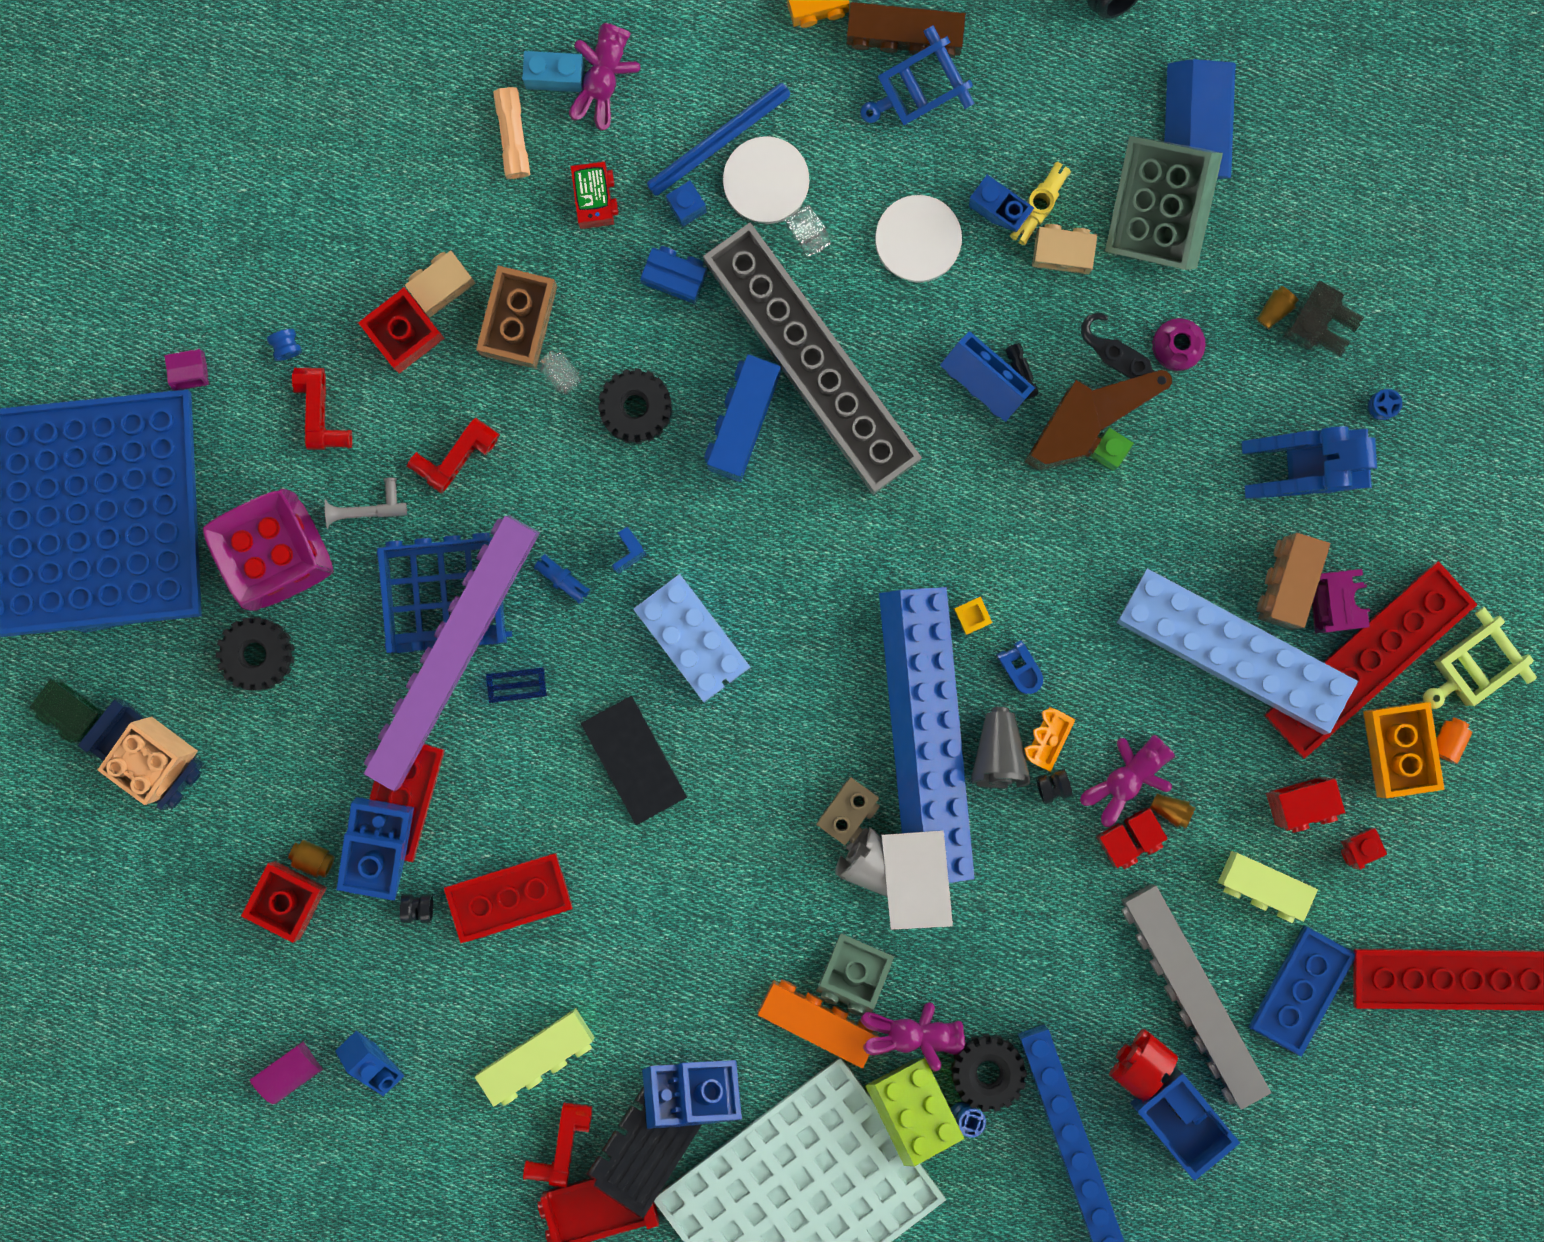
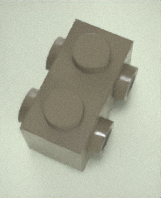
M849 777L816 825L844 845L848 841L854 843L863 830L859 827L865 817L871 819L880 807L876 803L879 797L852 777ZM860 795L863 797V803L858 806L854 805V798ZM845 820L846 827L838 829L836 827L837 821Z

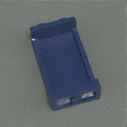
M114 699L78 746L86 753H93L104 761L131 722L145 719L146 717L124 700ZM194 756L165 796L155 801L157 803L156 807L159 810L175 808L184 796L181 792L187 785L192 786L201 776L202 772L199 770L204 763Z

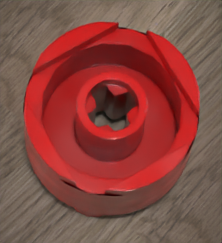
M1142 1029L1134 1038L1131 1046L1125 1044L1118 1051L1116 1058L1119 1062L1111 1069L1109 1076L1136 1098L1146 1101L1163 1086L1164 1083L1161 1080L1165 1073L1169 1076L1171 1075L1177 1064L1178 1056L1151 1033Z

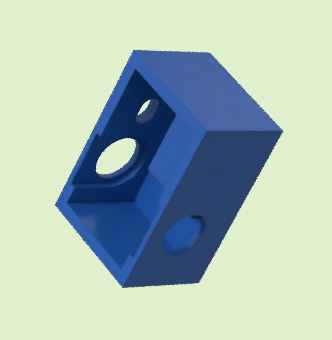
M1175 1066L1170 1076L1165 1073L1161 1080L1164 1083L1163 1086L1146 1101L1135 1098L1130 1104L1195 1181L1239 1145L1240 1142L1187 1077Z

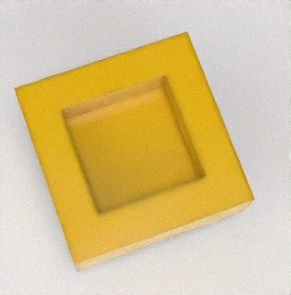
M981 597L953 609L965 635L993 623Z

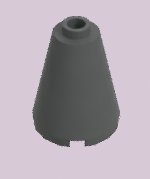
M994 707L992 712L987 713L985 716L971 775V784L977 783V786L985 788H1008V785L1016 782V788L1028 786L1030 784V776L1016 716L1014 713L1009 712L1007 707Z

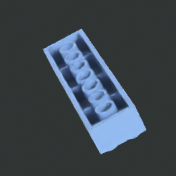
M1148 568L1142 575L1117 621V624L1323 735L1331 733L1358 683L1357 680Z

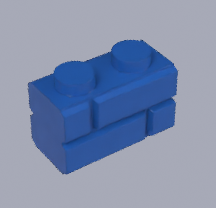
M661 246L659 250L652 248L641 275V284L696 304L708 273L707 268L703 267L704 262L688 256L687 260L677 257L675 250L665 246Z

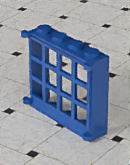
M490 533L472 534V539L461 540L460 535L443 537V542L432 543V538L415 539L414 545H403V541L385 542V547L377 548L386 653L425 651L428 647L433 648L438 639L434 637L436 630L423 632L421 610L442 608L443 621L447 622L449 619L448 609L452 601L448 602L446 580L465 579L468 572L473 570L471 550H480L484 544L489 546L493 538L490 537ZM465 551L467 572L446 574L444 553ZM437 554L439 575L418 577L416 555ZM410 556L412 577L391 579L389 558ZM440 581L442 602L421 604L419 583ZM412 584L414 605L393 607L391 585ZM503 602L495 614L496 625H489L479 645L507 643L506 637H513L512 631L505 630ZM415 611L416 632L396 634L394 613Z

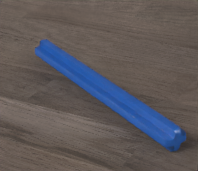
M779 83L649 180L647 186L651 193L658 196L788 99L790 91L786 85Z

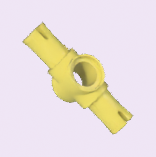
M1055 162L1045 181L1039 183L1038 187L1031 193L1027 203L1033 206L1034 210L1020 229L1010 234L1014 241L1017 240L1021 233L1023 234L1018 242L1019 244H1027L1036 226L1041 225L1053 209L1055 201L1059 196L1058 191L1071 173L1070 169L1066 166L1061 174L1058 173L1063 164ZM1036 198L1044 199L1047 203V208L1044 210L1037 209L1033 204V200Z

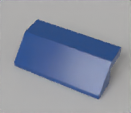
M1198 59L1168 63L1164 142L1223 153L1217 180L1231 178L1236 64L1233 62Z

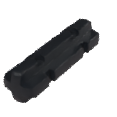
M1016 343L1008 346L1006 353L1009 360L1012 359V368L1035 387L1025 400L1036 397L1039 391L1036 383L1033 384L1032 382L1034 378L1026 358H1023L1024 351L1022 345Z

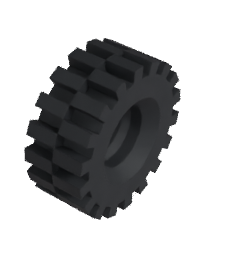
M636 368L635 371H629V369L622 370L623 373L613 375L612 380L604 384L603 392H600L598 409L601 420L615 438L621 439L625 443L630 444V442L642 444V442L647 440L650 442L654 440L655 436H660L664 432L665 426H668L670 422L669 418L672 415L670 394L663 381L659 377H655L653 373L649 371L643 372L641 369ZM632 395L643 397L647 404L646 411L639 417H631L624 410L626 399Z
M262 618L242 619L243 621L232 623V627L225 629L222 633L225 635L223 640L219 639L217 643L220 646V651L216 652V658L220 659V663L217 666L219 670L224 671L223 677L233 682L232 685L253 691L271 689L275 684L283 682L285 680L283 677L286 674L289 675L292 670L289 667L291 663H294L295 657H292V651H295L294 644H290L289 639L291 637L283 631L284 628L279 624L273 623L274 621ZM251 643L261 644L266 651L264 661L256 666L248 664L244 658V651Z
M983 1034V1037L974 1036L971 1037V1041L965 1042V1046L959 1054L954 1055V1063L952 1062L951 1064L952 1081L962 1100L969 1103L970 1107L980 1108L983 1112H988L989 1109L997 1112L1001 1111L1000 1108L1003 1106L1010 1107L1012 1105L1011 1102L1014 1099L1018 1100L1021 1096L1020 1091L1026 1085L1024 1080L1027 1077V1070L1020 1053L1008 1040H1004L998 1035H995V1037L989 1034ZM985 1061H992L999 1067V1077L993 1083H983L978 1079L977 1069Z

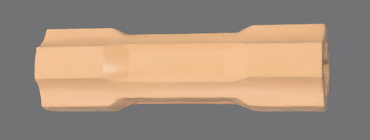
M516 87L499 88L493 91L496 113L499 119L506 179L525 178L530 176V169L521 121L519 91Z

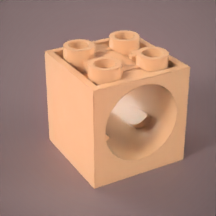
M148 717L131 722L98 768V771L143 805H147L165 796L198 750L153 717Z

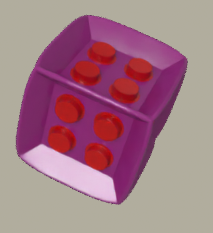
M280 489L254 498L216 517L202 528L213 560L227 588L242 609L257 611L260 608L277 604L318 584L334 573L330 556L312 518L297 494L288 489Z

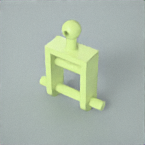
M1485 607L1475 612V615L1483 625L1433 662L1447 682L1439 688H1430L1423 694V702H1430L1431 709L1440 708L1445 702V697L1453 691L1457 693L1465 706H1475L1517 674H1520L1527 684L1537 678L1529 667L1534 661L1529 654L1521 656L1501 630L1500 626L1505 621L1500 615L1493 618ZM1488 635L1492 636L1512 663L1490 680H1488L1467 652ZM1457 658L1479 686L1474 692H1472L1451 664Z

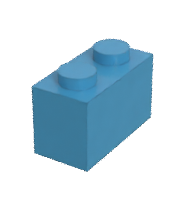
M524 51L522 80L526 89L566 92L582 91L585 72L582 54Z

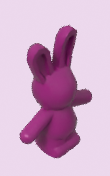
M603 23L599 27L595 51L582 40L575 42L574 48L576 51L582 54L592 67L584 75L583 89L570 107L569 116L572 120L577 121L584 117L592 100L595 99V125L601 131L609 128L611 121L610 97L616 88L615 74L638 73L641 68L640 64L635 61L620 62L624 47L631 35L629 31L609 23Z
M1152 735L1135 755L1127 739H1118L1117 747L1125 766L1115 769L1105 782L1084 791L1081 795L1080 802L1084 806H1093L1110 794L1114 796L1101 815V823L1104 827H1111L1116 823L1125 803L1139 794L1143 783L1163 792L1171 791L1172 784L1154 774L1170 760L1174 759L1175 754L1156 735Z
M931 1002L925 1003L919 1023L911 1019L894 1021L875 1013L865 1012L861 1017L862 1024L868 1029L888 1034V1036L869 1039L864 1044L863 1049L869 1055H879L892 1050L909 1053L920 1047L930 1068L933 1071H938L941 1068V1062L936 1052L957 1055L963 1050L965 1046L963 1023L961 1021L931 1023L935 1011V1006Z

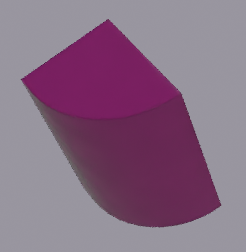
M302 1042L249 1081L267 1102L277 1104L323 1069L306 1044Z

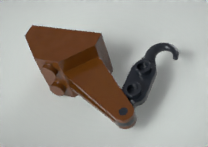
M1102 313L1088 315L1081 325L1082 338L1095 350L1104 364L1129 379L1095 390H1091V388L1075 380L1066 391L1024 461L1039 471L1076 462L1084 456L1089 457L1094 453L1102 440L1097 437L1100 431L1171 386V375L1165 370L1154 371L1150 360L1146 356L1119 340L1099 338L1092 334L1090 330L1092 322L1099 319L1106 321L1108 320L1107 315Z

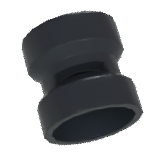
M1065 769L1057 770L1051 776L1044 774L1036 777L1037 787L1044 804L1052 803L1058 797L1065 799L1073 796Z
M402 894L400 900L401 923H411L413 920H419L421 923H432L433 895L422 894L420 897H414L412 894Z

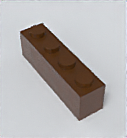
M850 2L846 45H852V48L857 50H868L869 47L881 48L880 50L886 53L906 50L910 54L915 55L931 46L923 31L934 25L940 39L948 36L951 43L946 45L945 48L949 56L954 58L955 55L960 56L966 13Z

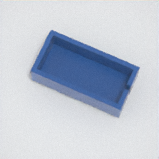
M747 354L745 361H739L734 374L735 381H737L735 389L729 388L724 401L725 408H727L725 416L719 415L714 431L715 435H717L715 444L709 442L704 459L707 462L709 471L738 482L742 481L779 381L781 366Z

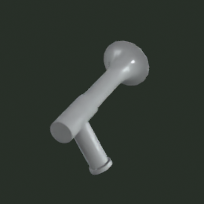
M384 478L386 504L346 508L332 506L325 499L327 529H329L330 524L340 519L407 516V504L397 503V478Z

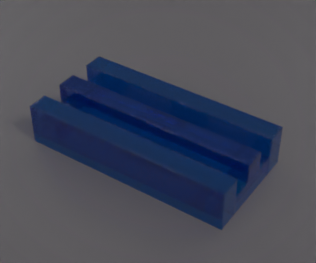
M544 667L486 674L489 703L548 696ZM536 674L539 676V680L493 685V679ZM540 686V691L504 696H495L494 691Z

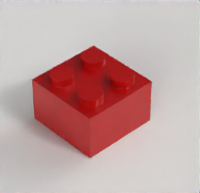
M405 287L358 322L393 369L399 374L445 339Z
M1318 777L1266 792L1275 826L1285 828L1286 831L1292 830V833L1309 829V823L1320 822V824L1335 822L1338 820L1337 815L1346 813L1335 778Z
M277 861L270 862L262 873L241 917L294 943L302 938L327 887Z

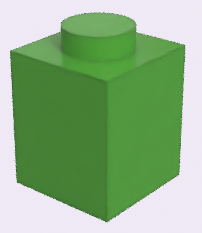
M1109 427L1100 437L1102 440L1090 457L1114 471L1120 466L1134 443Z

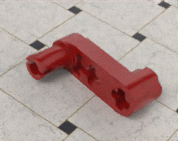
M294 367L292 373L293 392L306 393V449L325 450L326 447L352 448V430H326L325 369Z
M474 418L441 465H434L416 452L410 458L406 467L426 479L429 486L442 494L454 480L472 452L476 449L482 454L487 455L497 443L500 434L479 419Z
M563 1102L554 1162L552 1164H544L526 1160L523 1180L549 1182L550 1186L567 1187L575 1131L589 1132L593 1106Z

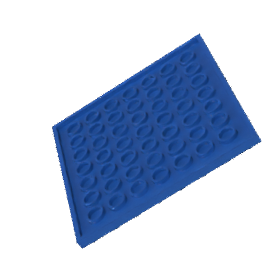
M186 389L1 408L0 637L201 617L191 392Z

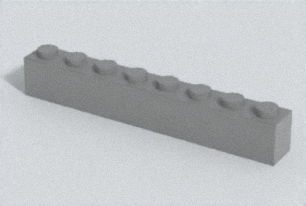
M1151 883L1122 899L1124 908L1121 909L1123 916L1129 925L1134 923L1139 932L1135 935L1138 943L1143 950L1148 949L1153 959L1149 962L1157 976L1163 975L1167 985L1164 986V989L1172 1002L1177 1000L1182 1010L1178 1014L1186 1028L1191 1026L1196 1034L1192 1039L1201 1054L1206 1052L1211 1061L1207 1063V1067L1213 1077L1221 1079L1225 1087L1221 1089V1092L1228 1104H1234L1242 1110L1271 1094L1268 1085L1157 886Z

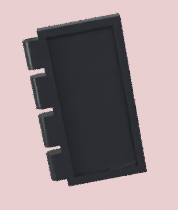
M644 1085L634 1099L637 1104L643 1107L640 1111L630 1105L618 1124L621 1129L627 1132L624 1136L614 1130L602 1149L603 1153L611 1157L610 1160L607 1161L598 1156L587 1172L590 1177L596 1180L593 1185L594 1187L642 1219L702 1126L691 1125L647 1129Z

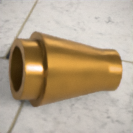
M1280 286L1278 290H1273L1256 320L1270 330L1274 324L1296 308L1295 304L1299 299L1287 288Z
M1159 793L1156 794L1150 806V809L1156 811L1177 828L1181 826L1185 829L1195 811V807L1189 805V801L1163 796Z

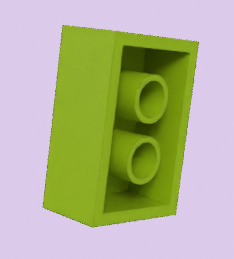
M925 1058L913 1059L865 1085L904 1166L915 1167L965 1139Z

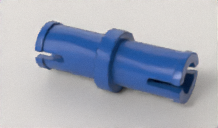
M544 554L540 558L542 561L538 560L534 569L553 582L554 588L557 590L562 589L576 600L578 604H581L584 601L583 597L586 598L591 590L571 576L572 572L567 568L564 570Z

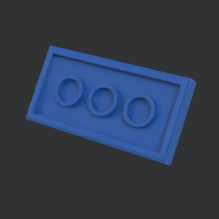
M1303 925L1248 1027L1302 1057L1355 959V953Z

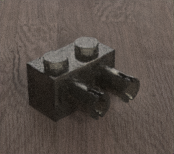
M1319 280L1309 289L1284 332L1283 337L1306 350L1319 344L1338 357H1341L1350 341L1328 330L1327 325L1329 321L1333 319L1352 332H1355L1360 326L1359 322L1363 321L1364 316L1342 305L1343 301L1341 300L1344 294Z

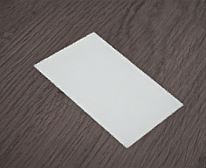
M944 831L882 835L891 930L953 926Z

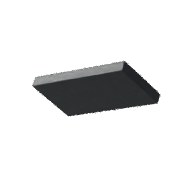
M632 695L580 723L635 825L687 798Z

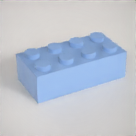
M680 574L633 609L704 703L725 688V685L722 683L723 680L727 679L731 683L751 668Z

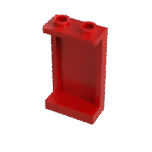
M593 1178L568 1184L566 1188L557 1187L543 1191L540 1197L541 1201L537 1202L541 1219L546 1218L549 1229L545 1230L547 1242H591L644 1226L647 1229L658 1227L660 1221L654 1202L642 1219L594 1187L593 1185L596 1180Z

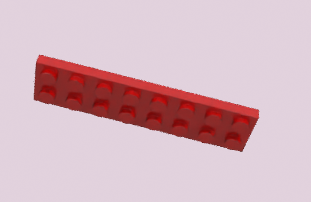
M1439 561L1433 563L1369 620L1370 627L1360 628L1323 661V663L1358 681L1331 733L1323 735L1273 707L1264 714L1265 718L1302 759H1305L1478 604Z
M1353 949L1355 953L1353 961V1007L1356 1009L1544 1011L1543 950Z

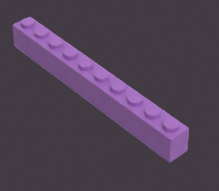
M510 515L504 516L503 520L498 518L491 530V534L494 536L489 546L487 544L482 546L476 558L480 561L475 571L470 570L462 583L466 588L461 597L456 595L448 609L451 612L447 622L442 621L434 634V637L438 639L433 648L428 647L422 655L420 662L423 663V666L418 674L414 672L406 685L409 691L405 699L400 698L394 706L392 714L395 717L390 725L386 723L378 736L381 743L377 750L372 749L365 759L364 765L367 768L364 775L393 791L399 789L540 534V532Z

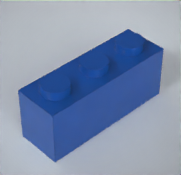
M970 331L956 344L940 364L950 377L960 382L968 389L972 396L982 401L990 408L994 415L1000 417L1005 422L1035 389L1033 385Z

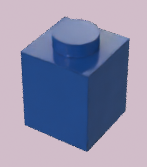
M691 180L666 195L667 204L682 227L707 213L706 204Z

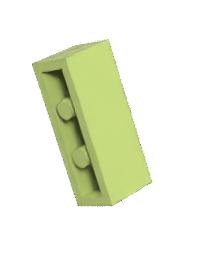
M1231 851L1217 882L1225 886L1223 892L1240 899L1241 894L1252 898L1251 905L1265 911L1270 906L1278 910V917L1291 923L1294 922L1295 918L1304 922L1318 891L1314 887Z

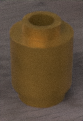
M302 840L300 844L295 843L288 859L292 860L291 867L314 877L320 875L325 878L333 865L335 856L329 854L327 849Z

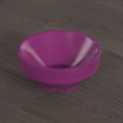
M1176 318L1165 322L1157 329L1152 341V350L1155 358L1163 367L1173 371H1184L1192 368L1201 360L1205 351V337L1200 327L1188 319ZM1177 334L1188 336L1190 340L1188 349L1179 350L1175 347L1174 337Z

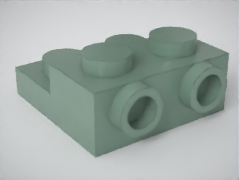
M841 933L816 991L821 993L820 998L827 1003L837 1004L839 1001L848 1005L847 1010L855 1015L862 1016L865 1012H872L894 956Z

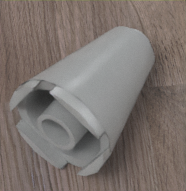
M870 827L869 830L864 828L855 842H849L846 849L849 850L847 857L844 859L840 856L835 874L845 881L888 897L882 838Z

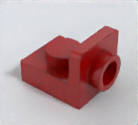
M1373 827L1341 841L1344 848L1341 850L1343 859L1348 866L1352 865L1354 869L1361 870L1365 868L1366 864L1387 855L1376 828Z

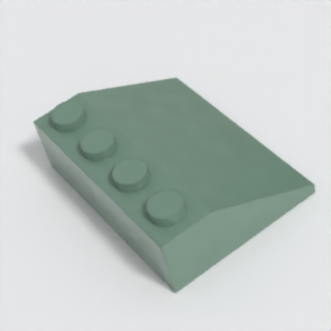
M1129 136L1105 252L1183 270L1197 269L1223 153Z

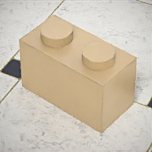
M1045 224L1044 227H1039L1036 233L1032 267L1089 274L1092 271L1097 234H1090V230L1085 228H1074L1073 231L1061 230L1062 226L1056 224Z
M449 251L447 254L445 252L438 254L432 259L431 266L424 271L419 269L408 278L409 282L405 284L429 318L476 284L452 251Z

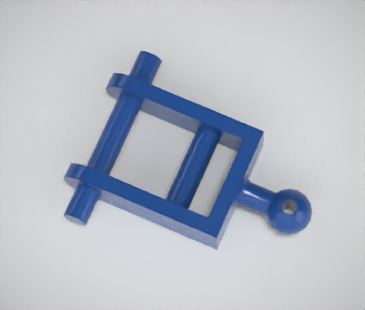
M934 25L924 30L923 32L931 46L878 76L887 96L876 103L872 101L864 103L860 109L861 118L867 123H874L879 120L882 112L894 107L903 125H906L955 96H958L964 109L975 104L967 90L974 86L972 81L969 79L963 82L945 48L946 45L951 43L948 36L940 39ZM935 53L953 89L928 103L909 66ZM897 73L900 74L918 108L911 113L908 112L890 78ZM869 109L873 111V115L869 114Z

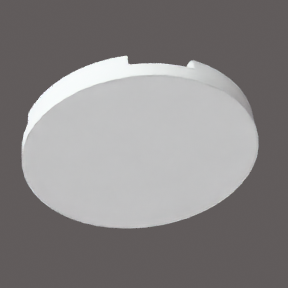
M768 136L753 138L737 147L727 160L723 173L724 192L729 204L740 216L758 223H778L791 217L802 206L809 188L808 167L801 153L790 143Z
M925 195L907 196L890 205L881 216L875 234L876 251L884 267L894 275L908 280V282L915 283L932 281L945 274L956 261L962 244L961 227L953 211L940 200Z

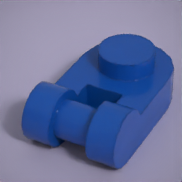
M1022 640L1013 644L1014 648L1005 652L1003 650L996 654L1000 664L1019 692L1032 694L1041 688L1043 684L1042 672ZM1021 657L1025 665L1015 669L1012 662Z

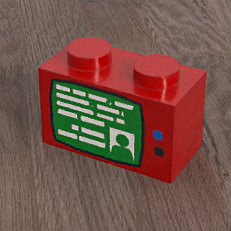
M605 161L571 166L577 219L580 229L615 225L614 216L619 215L617 199L611 198L610 188L615 187L613 170H607Z

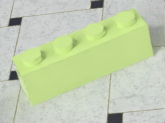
M575 1008L479 1071L475 1079L493 1107L500 1102L505 1106L518 1097L516 1093L518 1090L525 1086L529 1090L543 1081L541 1075L551 1070L552 1074L565 1067L567 1065L565 1060L573 1054L578 1058L592 1048L590 1043L593 1042L595 1037Z

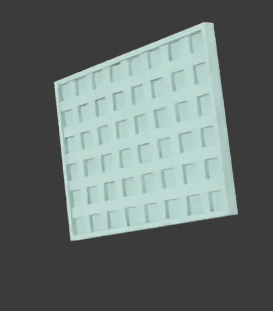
M838 1057L663 1189L656 1197L654 1203L683 1242H892L946 1201V1198L921 1164L915 1167L903 1165L871 1097L843 1059Z

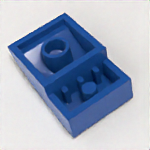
M356 797L351 802L348 829L344 834L337 883L338 891L388 900L396 899L406 856L414 807Z
M736 1060L686 1062L678 1065L649 1066L642 1069L647 1129L702 1125L742 1119Z

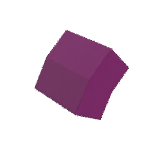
M196 349L164 355L167 380L173 391L209 385L205 352L203 350Z

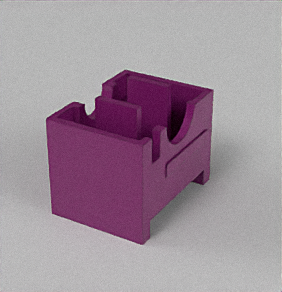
M1362 569L1321 574L1312 602L1315 634L1370 627L1368 618L1370 608L1361 609L1354 600V595L1358 589L1367 588V584H1364V582L1353 583L1352 577L1362 576Z

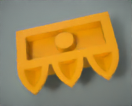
M1049 707V709L1041 712L1043 722L1040 727L1033 730L1034 741L1032 745L1024 748L1027 761L1051 772L1075 719L1057 709Z

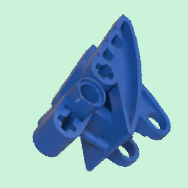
M1345 426L1329 427L1321 430L1242 441V454L1287 451L1289 479L1245 485V499L1323 494L1372 488L1371 469H1377L1375 438L1368 437V429L1349 430V427Z

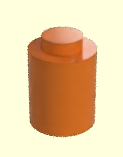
M1454 717L1452 721H1444L1436 738L1439 758L1458 764L1473 733L1468 729V723Z

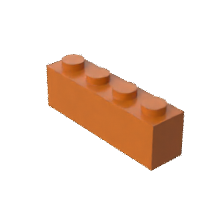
M781 979L780 983L773 980L758 1010V1016L863 1069L869 1057V1054L864 1051L863 1046L869 1039L878 1037L877 1032L865 1027L861 1019L857 1023L847 1018L849 1013L837 1006H833L830 1009L822 1005L823 1000L807 992L806 996L796 992L797 987L794 984Z

